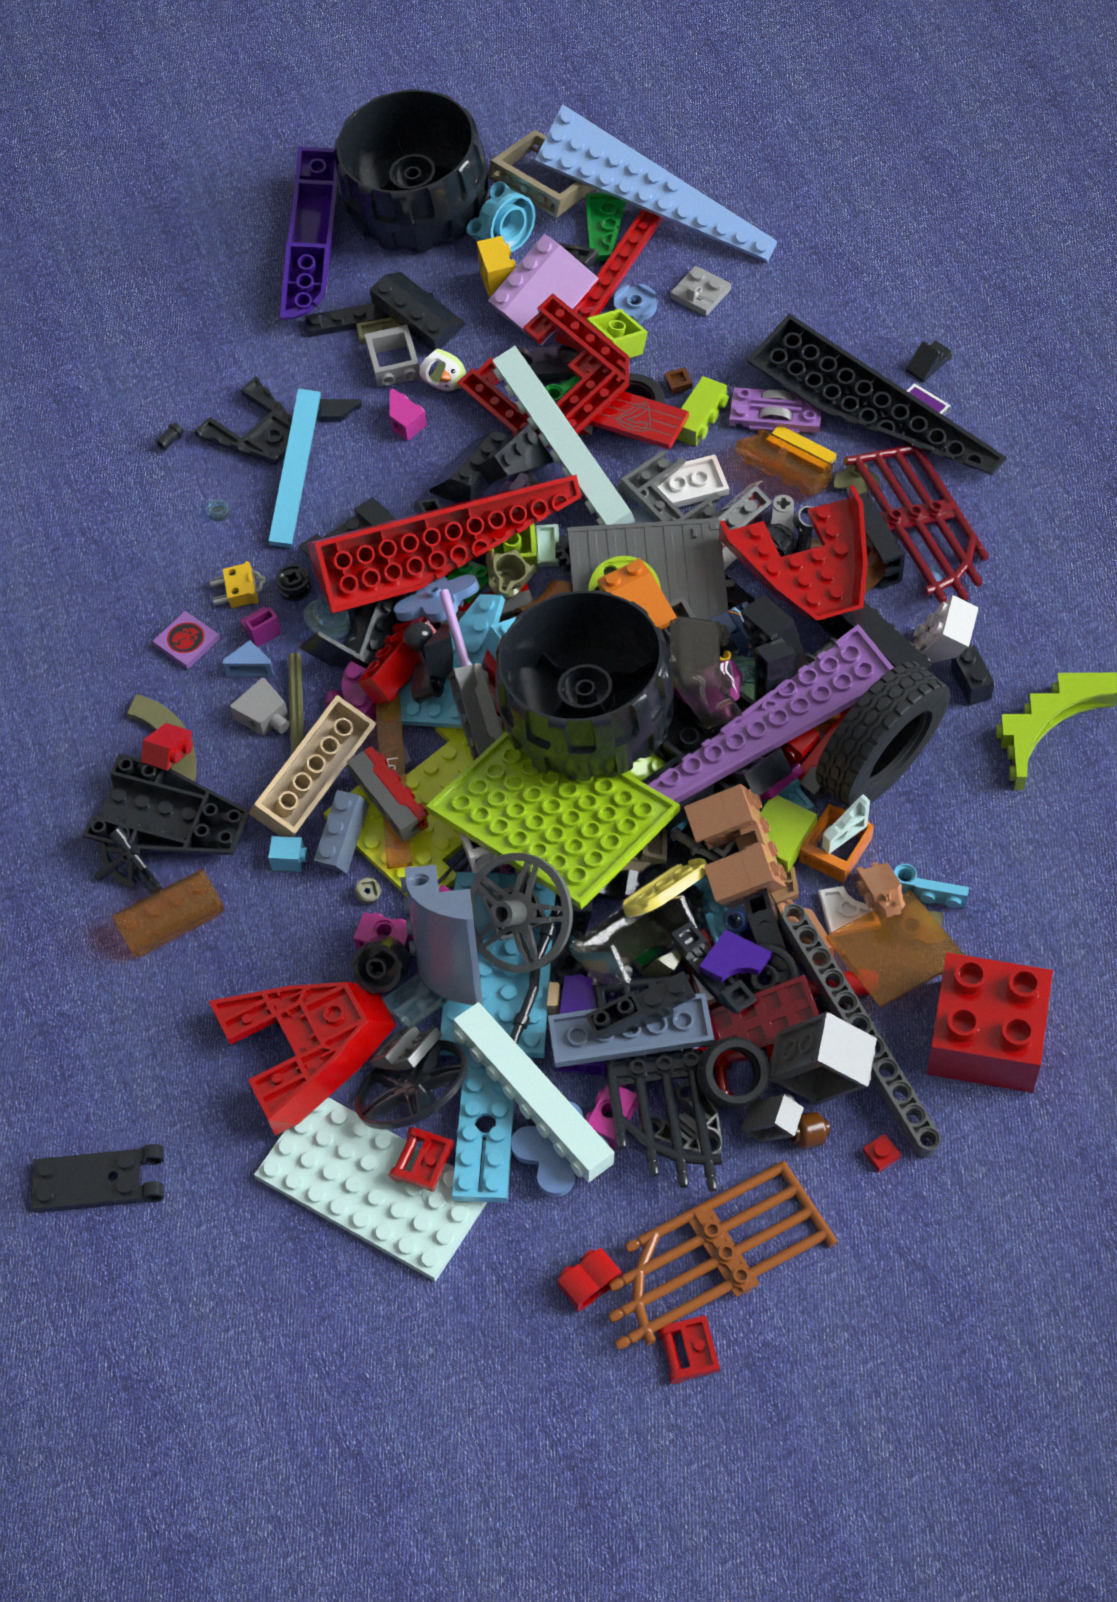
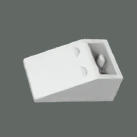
M954 595L946 602H942L935 613H930L926 621L916 627L913 635L916 637L914 642L915 648L921 654L927 655L932 663L958 657L969 647L978 607Z

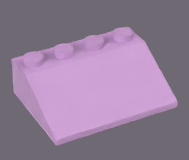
M544 234L488 301L497 313L524 332L523 327L539 313L537 307L552 293L573 309L595 284L598 277L560 244ZM551 334L542 343H540L541 346L546 342V340L551 336Z

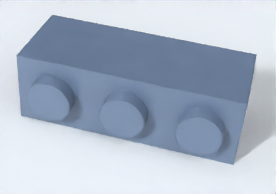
M340 790L336 791L314 861L325 869L348 873L370 805L360 795Z

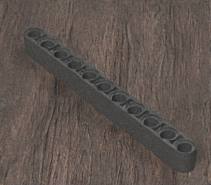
M798 904L787 905L782 912L780 921L783 933L832 1015L853 1026H862L865 1030L864 1032L877 1038L875 1049L878 1051V1054L875 1055L872 1062L871 1080L914 1152L922 1158L932 1157L941 1141L938 1130L805 910ZM792 916L796 917L799 921L793 923L787 918ZM808 938L812 943L804 944L800 939ZM813 960H822L825 965L817 966L813 963ZM833 981L838 987L831 988L827 986L826 982ZM847 1003L851 1006V1009L844 1010L839 1004ZM887 1070L892 1076L888 1078L883 1077L879 1071ZM893 1093H902L905 1096V1100L895 1099ZM906 1116H916L919 1123L909 1122ZM920 1139H930L933 1143V1146H924L921 1143Z

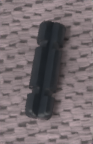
M134 865L133 874L137 876V879L145 889H148L149 894L156 896L157 893H161L162 887L149 869L145 867L139 872Z

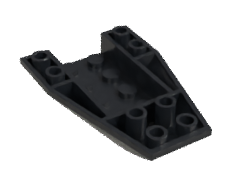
M118 754L110 772L112 786L99 815H91L83 833V838L97 842L106 841L108 845L118 847L108 835L121 826L127 833L128 841L131 845H137L140 851L234 855L249 819V810L170 768L164 770L143 763L141 759Z

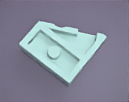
M864 794L823 833L822 848L828 854L867 827L870 800Z

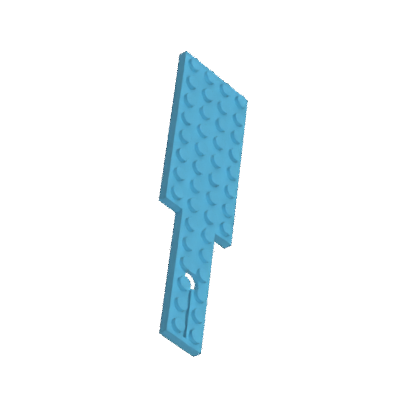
M456 872L454 890L470 889L478 873ZM488 873L486 876L502 889L516 883L514 874ZM536 881L534 891L540 904L555 906L556 893ZM489 885L490 890L493 891V892H496V891H495L493 888H491L490 885ZM477 891L474 903V920L477 932L480 934L485 930L484 927L491 922V919ZM543 910L545 916L549 917L551 910ZM542 926L532 930L536 947L540 940L539 933ZM496 930L482 940L483 944L497 933ZM514 937L503 941L497 939L486 947L495 957L504 962L525 965L522 954L518 952ZM553 940L549 942L545 955L552 948ZM477 949L483 999L482 1006L510 1036L514 1027L512 1024L516 1013H519L529 989L530 972L514 973L502 970L487 961ZM551 962L540 970L539 991L529 1014L530 1022L527 1029L523 1030L518 1046L529 1058H545L548 1015L547 999ZM444 998L441 1022L442 1036L440 1040L451 1041L459 1045L468 1059V1072L461 1091L452 1198L453 1201L507 1203L515 1100H510L505 1095L502 1085L498 1081L494 1082L488 1076L486 1067L481 1062L477 1063L470 1055L469 1048L465 1044L461 1045L453 1035V1019L473 1005ZM444 1050L440 1052V1055H454ZM490 1116L494 1118L496 1126L491 1128L490 1132H480L475 1126L476 1121L480 1117Z

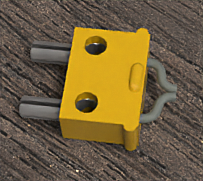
M248 561L241 565L223 569L224 576L209 580L211 587L223 584L226 587L227 594L214 597L212 599L213 604L216 606L229 602L231 608L251 603L258 604L257 592L262 589V584L266 582L265 576H261L258 571H253ZM254 574L261 580L258 588H256Z

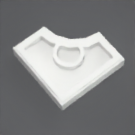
M844 886L818 891L830 939L880 930L879 918L873 909H868L866 903L854 900L847 894Z

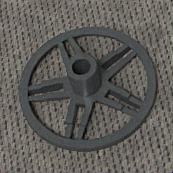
M509 853L488 862L476 875L470 887L478 951L491 964L508 972L524 973L543 968L560 954L570 935L573 909L570 893L565 881L550 863L528 853ZM524 861L522 871L518 874L511 895L486 877L490 871L503 863ZM532 864H533L531 876H530L529 879H528V876H529V873H530V870H531V866H532ZM538 867L554 882L559 892L562 906L530 903ZM527 879H528L526 892H525V894H524L523 891H524V888H525V885H526V882H527ZM484 880L486 883H488L491 888H493L504 898L501 900L493 891H491L486 885H484L482 881ZM478 889L485 894L484 897L492 904L490 909L491 922L484 927L485 930L480 934L477 932L474 920V903ZM537 909L563 911V917H537ZM562 922L555 944L546 955L539 959L531 923ZM504 927L502 930H500L498 933L492 936L491 939H489L487 942L483 944L482 940L485 939L488 935H490L496 928ZM508 931H511L518 952L522 954L525 965L504 962L495 957L486 947Z

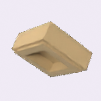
M549 982L548 1016L559 1014L561 993L560 984L556 982Z

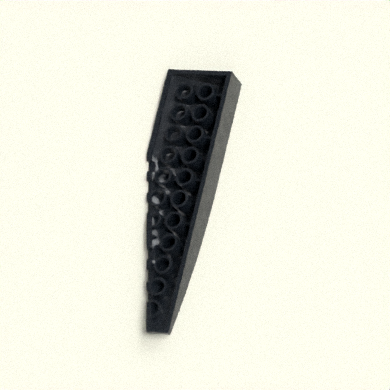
M790 313L747 359L750 365L817 410L989 475H993L1007 458Z

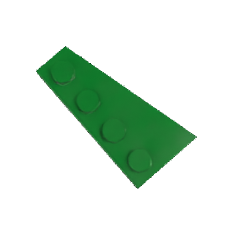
M604 192L587 193L585 195L589 248H594L598 251L599 257L594 262L607 261L615 250L627 202Z

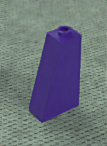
M581 974L565 975L560 1014L596 1009L591 978ZM604 1061L555 1068L554 1062L555 1072L606 1076Z

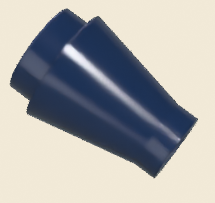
M745 906L730 908L725 912L723 922L729 931L739 933L748 926L749 920Z

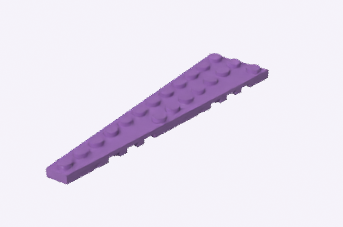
M858 624L839 638L835 645L827 652L822 651L810 665L801 667L798 670V674L793 678L784 680L776 689L767 693L720 729L721 733L711 740L707 739L701 744L702 747L692 755L690 753L682 758V762L675 768H669L658 779L648 784V786L679 803L853 706L880 677L894 667Z

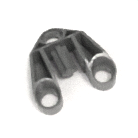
M689 1080L681 1082L675 1091L676 1102L689 1113L687 1115L684 1112L678 1116L680 1130H682L681 1136L684 1153L701 1154L692 1098L680 1097V1093L683 1090L690 1089ZM702 1093L709 1139L718 1146L716 1150L712 1151V1154H721L722 1138L718 1111L713 1103ZM656 1116L651 1117L652 1126H656L659 1129L657 1133H654L655 1142L672 1148L668 1122Z

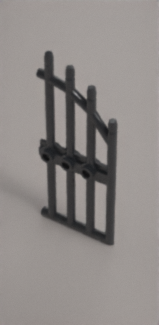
M684 972L690 982L689 972ZM676 974L593 985L596 1009L606 1005V993L620 992L622 997L630 993L631 990L648 989ZM693 1047L683 1049L684 1052L668 1054L666 1051L659 1052L656 1056L641 1058V1055L632 1056L631 1059L605 1060L618 1148H627V1137L625 1136L627 1132L645 1148L647 1163H649L648 1171L652 1177L659 1175L657 1154L674 1161L676 1173L678 1174V1183L681 1188H686L689 1185L686 1164L703 1165L705 1178H707L706 1186L709 1192L716 1191L717 1179L715 1178L714 1165H722L721 1154H712L702 1093L697 1080V1065L703 1053L702 1049L694 1050ZM688 1077L701 1154L684 1153L672 1079ZM662 1081L672 1148L655 1142L646 1083ZM635 1085L642 1131L623 1115L619 1090L621 1086Z

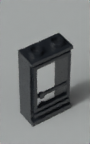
M867 491L859 494L864 508L866 546L874 547L883 564L887 563L889 565L883 569L882 572L885 576L877 583L880 589H884L902 582L906 553L903 549L900 550L899 543L897 544L896 538Z

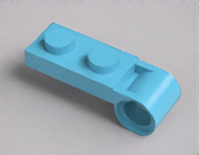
M900 864L895 868L894 873L902 885V896L914 898L926 904L937 903L950 908H965L969 887L917 878V871L910 864ZM905 878V879H908L909 881H906V882H905V881H901L900 879Z

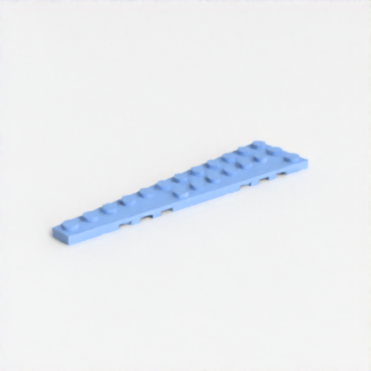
M563 104L535 158V163L767 263L777 244V241Z

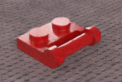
M409 1127L406 1134L408 1137L395 1167L391 1168L388 1176L397 1182H405L434 1192L453 1149L454 1142L445 1137L415 1127ZM417 1142H424L411 1172L406 1171L405 1169Z
M706 1315L670 1323L657 1330L659 1338L663 1340L671 1371L669 1379L671 1384H678L688 1379L720 1372ZM680 1333L689 1367L681 1369L673 1338L674 1335Z

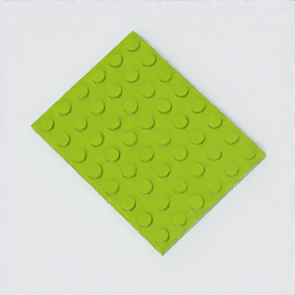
M507 732L503 733L426 805L429 814L497 857L509 853H528L550 863L565 881L572 904L581 910L680 812V804L628 773L615 777H608L605 774L592 776L590 781H570L564 774L551 770L545 774L532 766L531 759L521 749H514ZM524 861L507 862L519 871H522ZM532 864V866H531V870H530V873H529V877L531 876L533 864ZM538 867L536 881L559 895L554 882Z

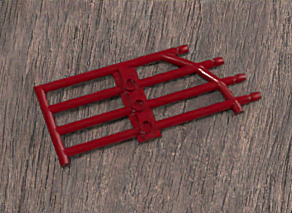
M906 445L844 457V464L846 466L854 465L883 511L880 514L891 532H896L928 586L923 588L925 596L934 594L937 601L941 604L948 600L943 589L952 586L958 597L967 601L969 599L968 593L959 579L966 572L969 578H971L972 583L976 587H980L983 584L982 579L977 575L978 573L972 565L974 551L977 552L979 558L983 561L988 560L989 555L922 449ZM904 455H915L943 500H931ZM895 458L923 504H911L884 459ZM865 462H875L903 508H891L866 468ZM955 518L966 535L968 541L965 552L945 520ZM935 523L961 563L955 571L949 565L925 524ZM915 527L945 574V579L939 582L936 581L905 531V528Z

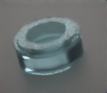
M224 499L212 500L207 506L208 516L213 521H224L231 514L229 503Z

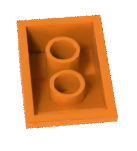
M640 558L597 579L600 591L610 592L630 602L637 603L648 612V616L655 626L661 630L678 622L674 611L655 578Z

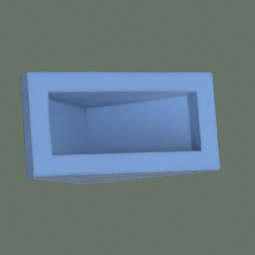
M250 640L223 659V666L227 677H274L271 660Z

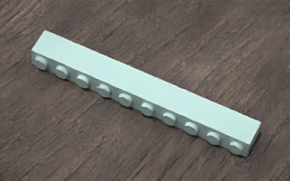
M513 346L492 361L496 367L493 372L500 382L504 380L507 384L504 388L511 398L516 397L518 401L515 404L522 414L527 413L529 416L527 421L532 429H538L540 432L538 437L545 447L549 445L552 449L549 453L556 464L561 462L563 465L561 470L565 477L577 475L581 496H584L587 500L584 503L591 514L596 513L599 517L596 519L599 525L634 523L635 520L631 510L517 347Z

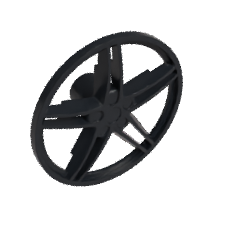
M438 1040L408 1074L376 1067L365 1078L357 1091L354 1106L358 1117L370 1128L390 1130L411 1125L431 1116L445 1105L463 1084L468 1072V1059L464 1051L454 1042ZM441 1050L451 1052L459 1059L460 1065L434 1069L438 1063L437 1058ZM455 1080L449 1090L436 1100L431 1090L446 1086L450 1081ZM375 1082L381 1083L383 1087L390 1089L365 1108L367 1094ZM402 1103H407L409 1117L390 1122L373 1120L383 1113L385 1115Z

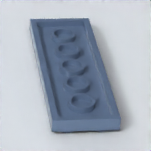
M695 994V998L673 1008L675 1013L656 1022L625 1033L596 1039L586 1017V1014L596 1009L549 1015L548 1022L555 1068L711 1045L714 1043V1036L706 994Z

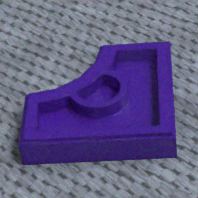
M725 930L699 966V972L721 983L729 976L737 973L759 975L771 958V951Z

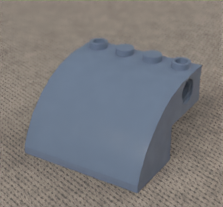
M436 865L405 867V877H400L402 893L407 892L408 898L403 899L405 914H410L411 920H406L408 935H413V941H409L410 955L416 956L417 969L422 981L429 989L451 1001L467 1005H475L479 1002L483 1005L470 889L439 892Z

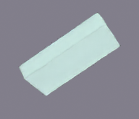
M558 524L536 525L538 568L559 566V559H555L556 542H559Z

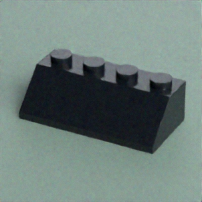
M401 271L383 275L370 288L371 303L400 326L408 325L410 334L432 351L441 349L465 325L462 319Z
M491 431L472 441L429 489V493L455 503L478 499L489 487V484L477 468V465L508 436L501 432Z

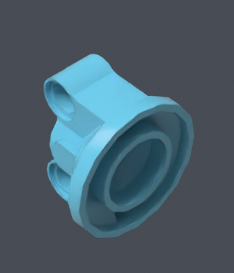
M499 181L491 187V199L483 204L479 218H474L468 223L467 233L476 241L502 236L504 243L509 244L510 250L513 252L520 248L529 238L534 227L535 208L530 198L510 189L504 182Z

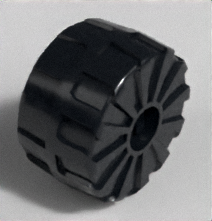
M406 89L378 96L364 104L346 119L339 137L335 141L334 157L338 185L347 212L351 214L356 230L364 238L369 235L379 241L382 248L395 251L397 247L410 248L413 252L431 250L433 244L440 242L448 244L464 235L465 227H467L468 223L474 218H479L480 210L485 203L489 190L485 152L474 118L466 108H463L454 101L452 97L439 92L419 89Z
M598 590L568 591L555 594L521 612L505 635H502L496 649L497 670L495 671L499 711L512 746L515 750L521 749L531 759L532 766L545 774L550 770L564 774L570 781H590L592 776L603 774L608 777H615L630 771L633 768V763L638 759L650 757L663 742L664 729L670 725L673 717L674 682L672 666L662 630L655 626L648 616V612L637 603L630 602L610 592Z

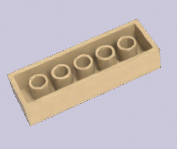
M336 695L255 802L249 814L280 837H294L347 766V761L353 758L377 723Z

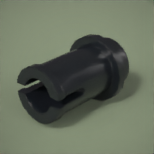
M175 422L169 424L168 429L155 440L156 444L166 451L176 439L182 438L184 430Z

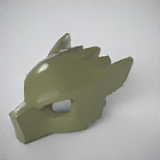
M514 549L503 554H494V551L491 550L486 554L488 586L496 595H502L504 599L506 597H515L536 571L535 565L532 564L530 566V564L526 563L518 550Z

